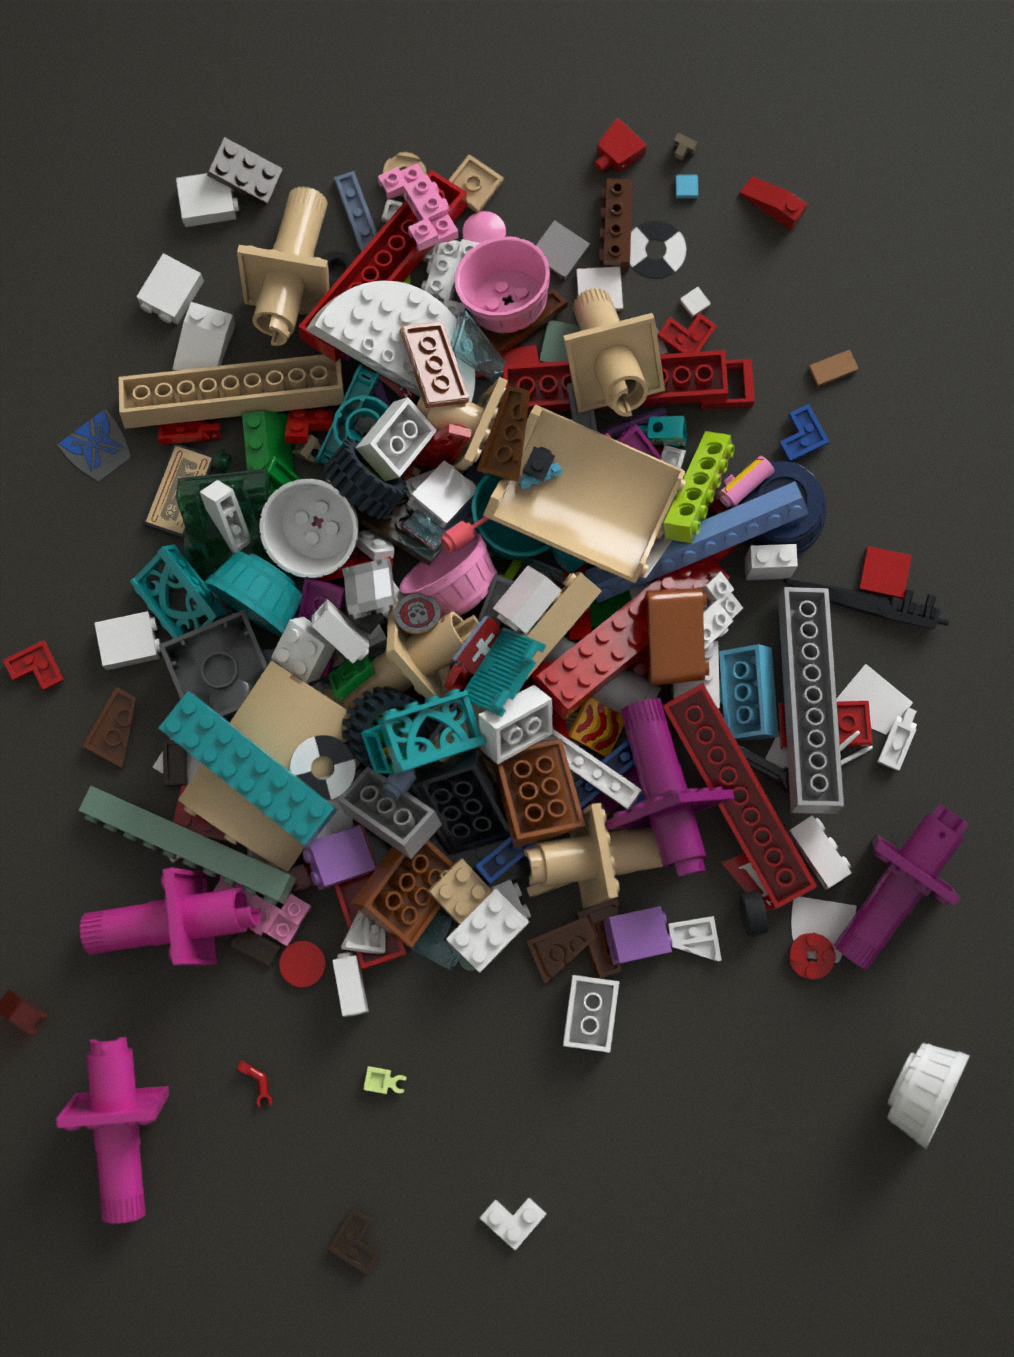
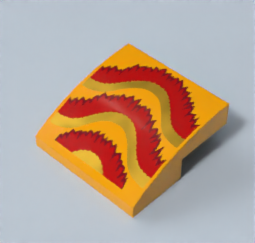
M591 697L582 705L569 731V738L606 758L612 752L624 727L622 715Z

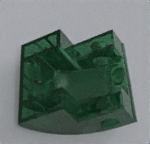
M267 469L178 478L175 497L186 528L183 549L187 561L201 579H208L210 574H213L232 554H235L231 551L207 512L200 495V491L216 480L233 489L248 528L250 544L241 549L240 552L247 555H257L282 571L277 563H274L267 554L260 536L261 513L265 503L268 502L269 497L273 494Z

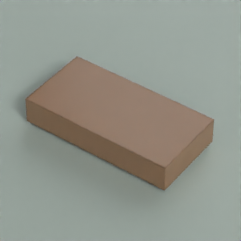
M850 349L809 365V370L817 387L857 372L859 369Z

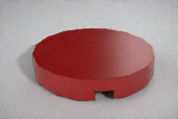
M307 941L294 942L281 955L279 962L280 972L291 985L301 988L309 987L317 983L324 975L326 968L325 956L322 950L314 943Z

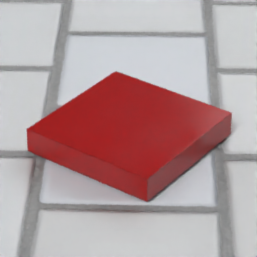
M868 546L866 548L859 590L903 599L912 555Z

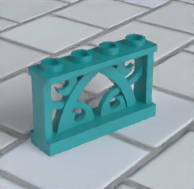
M175 544L162 546L157 552L158 554L130 580L134 591L143 598L148 609L156 615L161 626L169 632L173 639L188 633L183 625H187L188 630H190L192 627L190 619L193 620L196 630L228 615V612L204 585L203 580ZM163 562H165L166 565H165L163 571L161 572V571L157 570V568H158ZM151 574L160 578V581H151L155 584V589L148 582V577ZM175 576H176L177 579L179 580V582H178V583H175V582H173L171 579L176 580V579H175ZM169 586L173 588L184 587L187 590L185 602L188 611H181L170 607ZM192 598L197 603V605L192 604ZM206 615L208 620L201 626L198 617Z
M459 689L446 692V697L441 699L436 695L425 699L426 703L419 706L417 702L405 705V710L397 712L396 708L383 712L384 717L378 719L377 722L380 725L393 763L394 774L487 744L484 735L480 732L468 697V690L460 692ZM451 703H456L461 708L462 715L458 721L452 719L456 716L457 709L453 713L448 710V706ZM441 705L440 711L431 709L433 707ZM417 713L413 720L408 717V715ZM426 717L432 718L447 727L439 736L438 750L435 749L429 740L416 737L418 729ZM395 721H402L404 723L403 729H397L403 734L407 733L406 738H401L394 734L392 726ZM464 721L466 722L471 739L460 726ZM450 731L453 732L449 735L453 738L452 743H448L445 739L447 733ZM415 742L424 744L425 751L420 752L418 750L420 745H415ZM397 743H405L404 761Z

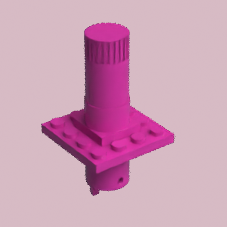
M168 868L163 869L161 879L166 899L85 913L80 921V938L85 951L90 955L150 945L171 944L169 956L173 961V965L211 966L217 965L214 937L246 932L248 927L251 929L259 925L261 908L251 909V907H248L246 896L241 888L209 892L207 874Z
M119 1037L117 1040L98 1042L97 1039L90 1040L91 1052L86 1055L90 1092L75 1093L57 1117V1128H65L67 1131L79 1129L80 1126H87V1129H93L102 1220L112 1224L132 1222L145 1216L139 1125L150 1124L153 1120H156L169 1096L168 1086L136 1088L133 1051L127 1047L126 1037Z

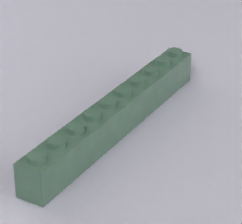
M90 786L78 810L86 814L84 819L97 824L99 820L105 823L104 828L115 833L119 829L124 832V837L135 842L139 838L144 841V846L154 851L159 847L164 850L163 855L174 860L176 856L184 859L183 864L194 869L196 865L204 868L202 872L215 878L216 874L224 877L223 882L234 887L237 883L243 885V891L255 896L257 892L265 895L263 900L273 905H276L277 901L285 904L296 881V878L93 786Z

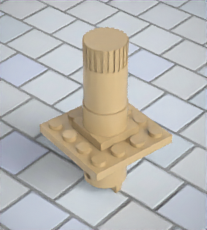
M309 187L294 188L289 193L273 249L267 250L250 245H239L237 250L244 304L256 306L252 319L253 324L261 332L272 336L271 345L273 346L285 344L287 338L294 332L298 314H309L330 290L328 260L314 257L328 203L322 193Z
M590 288V290L581 292L577 299H575V303H573L574 314L581 331L563 335L578 413L609 406L621 416H632L631 410L642 405L647 395L665 391L654 315L649 313L620 321L608 292L606 293L605 290L600 288Z
M501 377L480 397L477 405L468 401V403L426 408L422 395L416 405L437 430L436 433L449 424H460L467 429H471L470 439L453 463L454 468L461 474L465 470L467 471L474 462H477L480 454H483L499 409L497 406L502 401L506 390L505 386L508 382Z
M394 604V609L388 613L387 649L371 661L375 674L341 701H338L334 696L331 685L322 690L321 693L346 710L348 707L354 709L356 704L352 701L356 697L362 700L364 698L362 695L364 691L368 690L373 693V688L378 686L384 689V686H388L401 692L414 686L416 692L419 695H423L426 699L436 695L439 696V699L446 697L444 691L448 690L444 688V684L450 673V664L455 662L453 657L478 626L477 618L473 615L463 621L458 614L451 612L442 617L437 626L431 631L413 635L404 632L398 627L394 614L397 604ZM441 705L433 707L431 709L440 711Z
M601 803L591 804L581 810L585 827L569 832L570 838L539 842L535 844L534 848L524 849L525 857L528 856L531 866L530 885L540 883L542 887L578 882L583 909L597 906L618 897L619 883L614 876L663 867L652 827L608 832L604 825L606 813L604 809H601Z

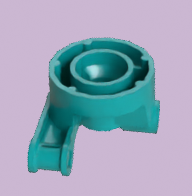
M359 364L341 406L335 413L334 421L317 454L315 463L325 465L329 460L325 456L331 458L346 439L352 438L354 441H362L364 436L360 434L359 430H353L360 415L362 418L369 417L377 422L389 408L379 398L370 396L379 381L380 373H375L364 368L363 364ZM362 375H365V376L371 378V380H369V379L363 377Z

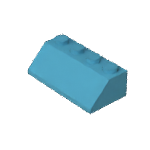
M757 644L719 651L724 720L736 741L779 737L772 648Z

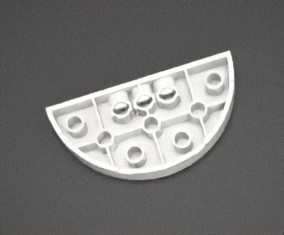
M374 281L358 285L328 302L318 311L306 329L308 332L420 397L421 393L399 330L401 326L443 322L470 398L469 401L472 402L475 387V367L468 339L461 325L448 308L438 299L420 288L396 281Z

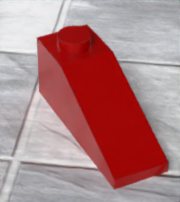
M753 176L739 192L741 196L791 231L803 217L808 205L791 192Z

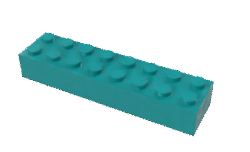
M189 691L159 727L161 731L304 846L309 847L338 811L335 806Z

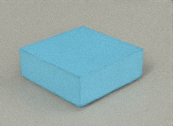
M676 175V199L698 198V175Z

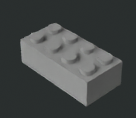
M366 767L337 800L347 815L412 859L442 824L433 809L408 792L404 796H400L398 800L387 795L382 789L387 778Z

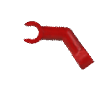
M242 1060L237 1069L258 1081V1107H261L260 1099L262 1097H267L271 1106L272 1097L268 1093L267 1076Z

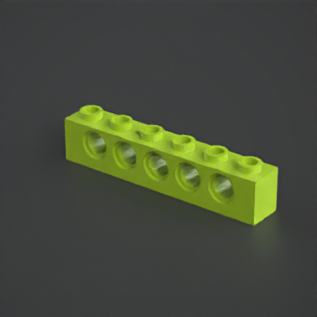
M705 431L685 474L684 480H686L683 490L681 493L677 492L664 520L665 539L692 543L695 535L699 534L701 521L707 516L708 505L714 500V491L720 487L722 473H726L728 460L734 455L735 446L731 442V435Z

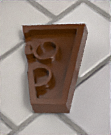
M115 687L82 747L123 769L136 697Z
M587 915L526 941L544 984L556 976L599 935L590 915Z

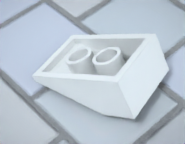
M191 302L183 323L172 368L173 371L221 366L236 325L233 315Z

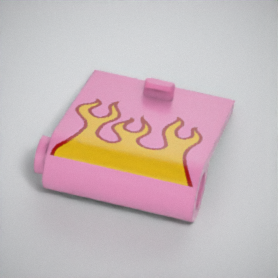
M759 456L738 476L734 478L731 474L723 482L726 486L714 498L716 500L720 498V501L727 508L730 506L734 508L761 482L771 477L775 470L766 458Z

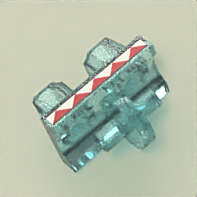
M418 509L403 523V528L408 531V534L424 542L425 547L431 551H435L442 544L440 538L446 532L445 529L434 522L435 517L432 515L427 517Z

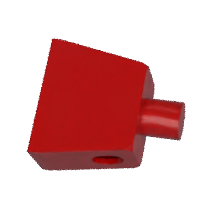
M617 118L597 144L596 152L600 157L594 162V165L600 172H603L609 166L616 172H620L646 154L647 144Z

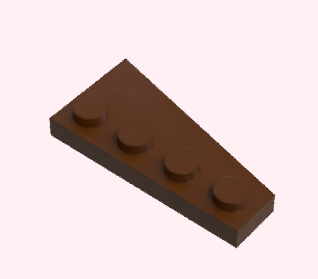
M507 385L477 467L479 473L519 483L530 392L526 389Z

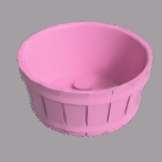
M497 237L481 242L463 256L464 258L459 262L455 272V288L462 304L469 310L472 318L479 325L497 333H512L525 329L539 318L547 303V290L550 282L548 260L540 248L525 239ZM508 296H511L514 302L504 305L505 302L502 299H507Z
M475 532L474 541L457 552L449 553L443 548L431 566L421 561L417 563L402 580L399 587L400 592L405 596L416 593L431 596L440 607L441 618L451 612L461 616L476 607L487 596L493 577L497 574L482 535Z

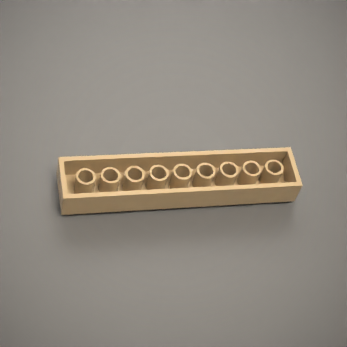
M324 354L119 377V413L125 429L242 416V413L263 410L279 412L341 405L345 397L341 358L334 362Z
M570 573L562 583L565 585L562 591L526 634L523 631L519 633L546 644L543 653L537 651L533 657L536 664L528 677L602 592L582 573ZM471 704L479 726V714L486 710ZM458 706L460 710L452 718L455 721H458L462 715L460 706ZM464 721L460 726L471 739L466 722ZM452 731L448 732L445 737L448 743L453 742V738L449 736L453 733ZM441 732L431 742L436 750L439 749L438 740ZM453 756L441 759L440 761L443 763Z

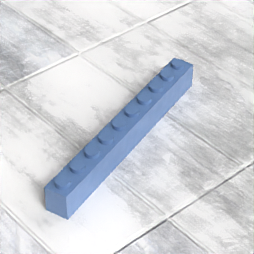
M792 482L701 521L700 532L698 535H695L692 543L672 540L646 578L638 577L636 584L608 571L598 570L597 566L586 570L585 573L587 578L602 590L596 597L597 602L600 603L809 514L796 482Z

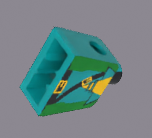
M684 416L649 417L648 426L637 425L655 448L663 449L664 445L686 450L687 426Z
M394 722L392 726L394 734L398 737L406 738L407 733L403 734L397 729H403L404 723ZM380 725L361 732L374 772L392 774L394 772L392 768L393 763ZM397 743L404 761L405 743Z

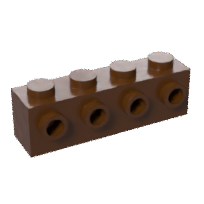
M607 179L606 187L602 186L601 200H605V207H601L600 220H604V227H600V241H604V247L599 248V261H603V268L620 267V270H629L633 180Z

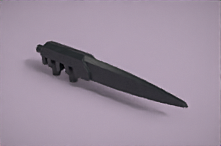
M784 578L786 584L796 588L829 589V602L877 617L932 630L935 629L937 624L948 626L950 617L939 615L941 608L934 607L937 596L933 594H928L926 603L921 604L920 602H912L914 590L905 589L903 599L894 596L890 602L888 597L831 585Z

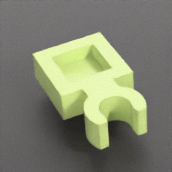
M368 1066L364 1090L387 1094L388 1087H390L396 1093H404V1089L397 1088L396 1082L398 1080H406L407 1077L398 1075L392 1078L390 1077L391 1070Z

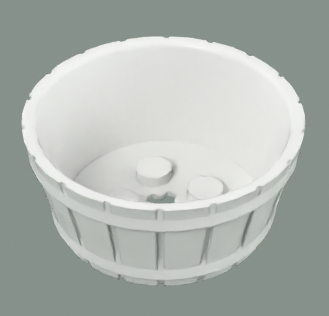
M316 479L291 481L271 494L268 502L263 507L259 525L263 546L274 563H277L281 569L288 573L291 572L293 575L305 578H317L336 571L338 567L340 568L348 560L355 548L358 537L356 510L354 505L350 504L345 496L342 497L339 494L340 491L331 484ZM314 516L323 518L322 528L319 529L318 526L313 527Z
M922 1043L917 1054L911 1052L887 1103L892 1106L887 1119L913 1138L917 1144L926 1149L952 1097L970 1055Z

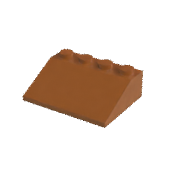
M562 738L536 743L499 764L491 760L514 848L539 843L585 827Z
M429 840L412 859L392 846L351 903L370 920L409 948H412L441 908V905L431 896L428 890L441 878L439 875L444 870L448 871L454 864Z

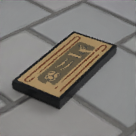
M178 443L173 444L142 524L185 539L201 500L200 491L206 487L216 461V456Z

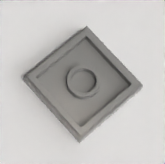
M554 220L536 246L546 256L549 270L566 280L590 247V243Z

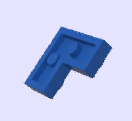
M809 404L789 413L788 416L797 434L779 443L788 462H793L829 444V440Z

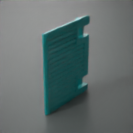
M503 628L464 690H468L470 703L503 717L506 712L503 705L507 699L513 701L536 664L533 657L537 651L543 653L546 644Z

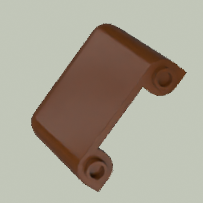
M701 588L645 590L647 608H649L647 609L649 666L651 667L648 670L649 683L651 685H663L705 680V676H709V662H705L703 607H707V594L702 593Z

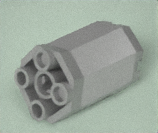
M390 558L342 569L347 609L349 615L353 614L354 619L370 615L371 610H376L377 614L394 609L393 605L397 603L394 595Z

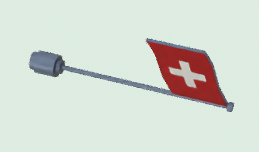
M484 616L453 657V660L461 662L468 672L475 674L502 631L497 622L488 616ZM455 703L450 712L453 713L459 705ZM442 723L438 725L428 740L430 742L434 740L444 725ZM425 745L420 749V752L425 751ZM410 769L398 774L393 772L384 781L383 791L390 797L398 800L400 796H404L416 780L415 770Z

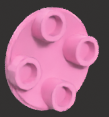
M487 211L471 215L463 226V239L477 243L506 236V228L502 219L496 214Z

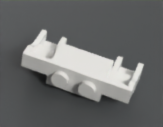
M462 239L461 242L452 240L439 243L433 261L429 260L428 280H424L421 287L422 290L429 294H439L440 302L448 308L461 326L466 308L462 303L452 301L455 290V272L459 262L464 258L463 256L473 247L475 248L476 245L480 244Z
M722 572L714 573L711 576L712 580L700 587L702 592L707 594V598L710 601L707 602V607H703L705 651L714 645L713 641L717 637L723 636L729 630L727 627L733 622L732 619L743 609L731 593L734 588Z

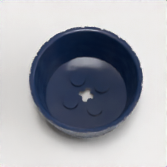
M788 461L772 462L771 465L775 473L761 482L739 502V505L796 482L809 514L744 541V544L748 547L796 544L797 553L800 554L811 547V544L815 543L824 528L827 510L824 492L818 479L805 467Z

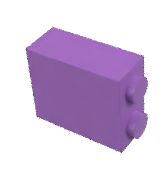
M360 825L316 839L309 847L303 846L304 859L306 863L310 864L312 870V882L318 886L319 890L369 874L376 869Z
M661 906L612 916L603 920L613 965L672 952V938L666 929L667 917L665 912L662 911Z

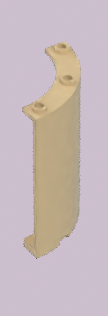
M535 404L526 422L520 476L525 475L522 472L534 446L550 450L555 455L553 463H559L562 474L555 478L551 476L550 480L535 486L531 484V487L527 489H522L518 482L506 479L500 480L483 516L636 584L638 577H644L649 565L645 562L655 539L660 540L664 532V527L661 525L676 492L681 493L686 483V480L683 479L685 471Z
M271 661L230 723L290 770L292 755L296 748L305 740L318 735H328L341 740L343 743L348 741L342 737V731L347 730V727L342 725L343 718L349 719L350 715L346 713V709ZM325 756L316 758L311 765L312 774L316 778L332 775L334 772L333 761ZM354 758L356 771L361 762ZM204 764L200 766L178 799L185 805L184 810L194 817L198 814L226 833L225 839L233 844H236L238 841L268 860L266 862L267 865L278 870L281 868L289 872L304 849L302 843Z

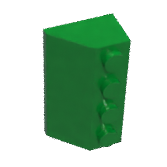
M265 410L242 413L250 499L252 503L254 501H263L265 504L268 502L271 494L279 490L262 475L269 458L276 456L295 473L292 443H285L288 415Z

